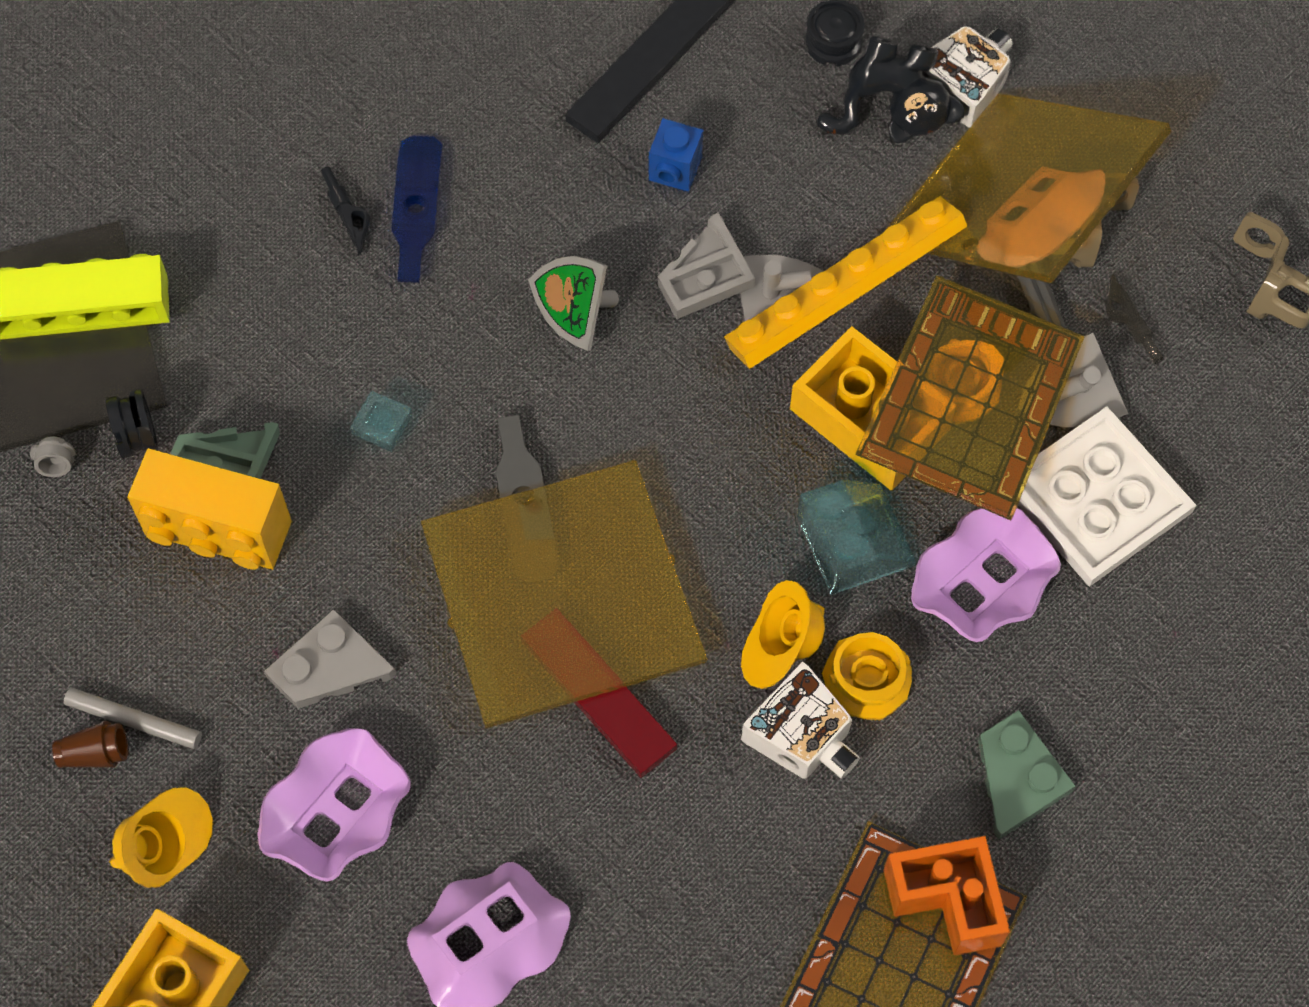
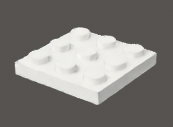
M1107 406L1032 458L1029 468H1026L1028 471L1015 501L1089 587L1189 516L1196 507L1191 498Z

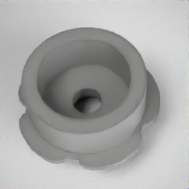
M55 436L44 438L39 442V445H33L30 450V457L34 460L35 470L46 477H61L67 474L74 463L73 456L76 454L74 447L70 443Z

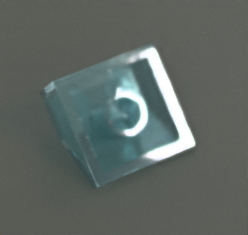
M840 480L800 494L797 518L831 595L916 566V560L881 484Z

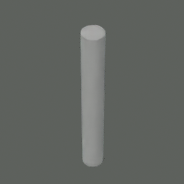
M72 687L68 689L64 697V705L194 750L201 741V731Z

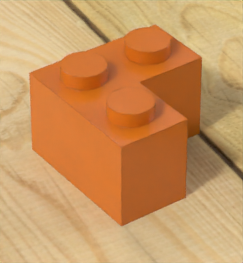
M985 836L888 855L883 871L894 917L942 908L954 955L1001 947L1010 930Z

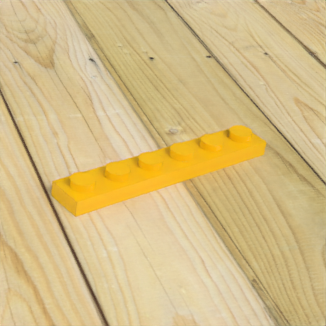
M941 196L925 203L919 210L901 222L888 227L881 235L861 248L853 250L847 257L824 272L816 274L810 281L792 293L779 298L772 306L752 319L741 323L738 328L724 336L729 349L751 369L968 227L963 213Z

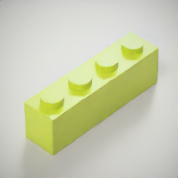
M135 254L130 258L106 260L93 258L83 263H46L41 267L23 269L14 267L0 268V340L170 322L168 276L160 255Z

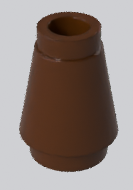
M104 721L62 739L54 740L52 745L53 758L58 768H115L118 762L125 761L128 757V740L125 730L120 723L111 724L109 721Z

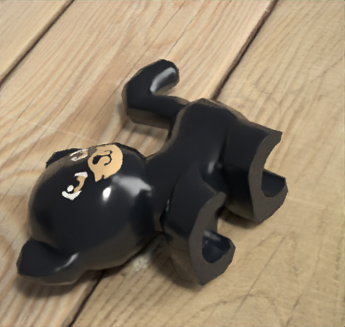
M872 36L869 39L865 54L855 63L849 73L848 88L844 97L845 115L839 119L828 113H823L818 116L817 125L829 134L846 135L859 125L862 98L883 91H890L893 95L890 101L892 117L888 125L889 136L893 143H904L913 136H923L940 129L944 124H953L961 121L964 118V107L955 96L948 93L942 82L923 75L922 71H929L935 66L939 53L937 49L912 44L908 55L902 56L897 54L898 41Z

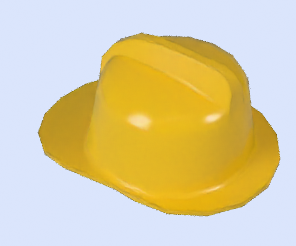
M783 581L778 583L768 593L761 612L746 640L742 651L741 669L745 680L753 687L764 689L774 686L785 677L795 661L813 655L823 641L825 632L824 607L811 601L806 590L798 582Z
M171 788L159 794L132 816L123 820L115 830L112 840L114 856L109 860V863L113 868L122 869L123 872L130 875L134 882L146 888L161 887L194 862L207 848L212 835L213 823L208 803L199 793L189 788Z

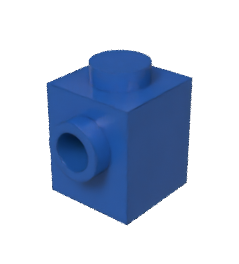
M662 118L649 151V181L689 192L702 160L703 130Z

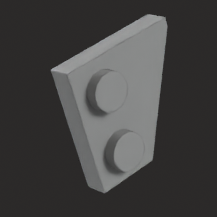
M718 212L709 218L708 226L695 240L691 239L683 247L679 258L670 262L658 275V287L677 320L755 287L756 278Z
M334 609L264 671L266 678L297 709L318 703L326 696H340L355 691V686L377 679H382V682L391 680L396 675L395 669Z

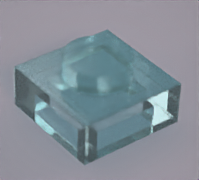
M371 391L350 426L352 435L392 452L413 416L412 410L404 404Z

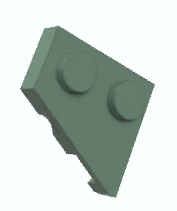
M274 422L264 423L265 430L237 433L236 427L218 429L209 434L196 432L178 435L170 454L261 479L280 435L279 424Z
M1019 710L980 734L978 739L982 763L985 765L987 795L991 799L994 816L993 829L998 840L1073 792L1075 788L1074 783Z

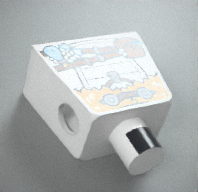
M962 27L931 47L939 51L936 64L929 71H922L923 75L942 82L948 93L955 96L963 104L964 118L960 122L969 129L975 126L1007 80L1011 60L1005 53L1012 47V40L1005 31L999 28L994 29L984 38L971 27Z
M804 662L784 680L746 720L742 727L741 740L801 778H808L823 763L843 779L860 759L855 752L842 742L850 731L852 723L850 715Z

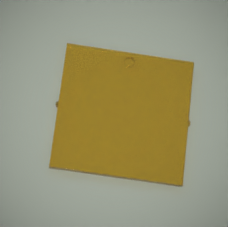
M998 93L888 227L896 225L919 210L925 203L941 196L963 213L968 227L927 254L1052 283L1171 133L1170 125L1161 121Z
M636 460L421 521L423 533L450 615L448 626L455 631L485 729L707 663V656L673 565L675 557L669 554Z

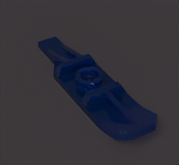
M410 136L400 142L391 226L392 233L400 246L398 282L420 283L423 249L435 234L443 143L434 136ZM413 204H420L424 207L418 213L408 211L409 207Z

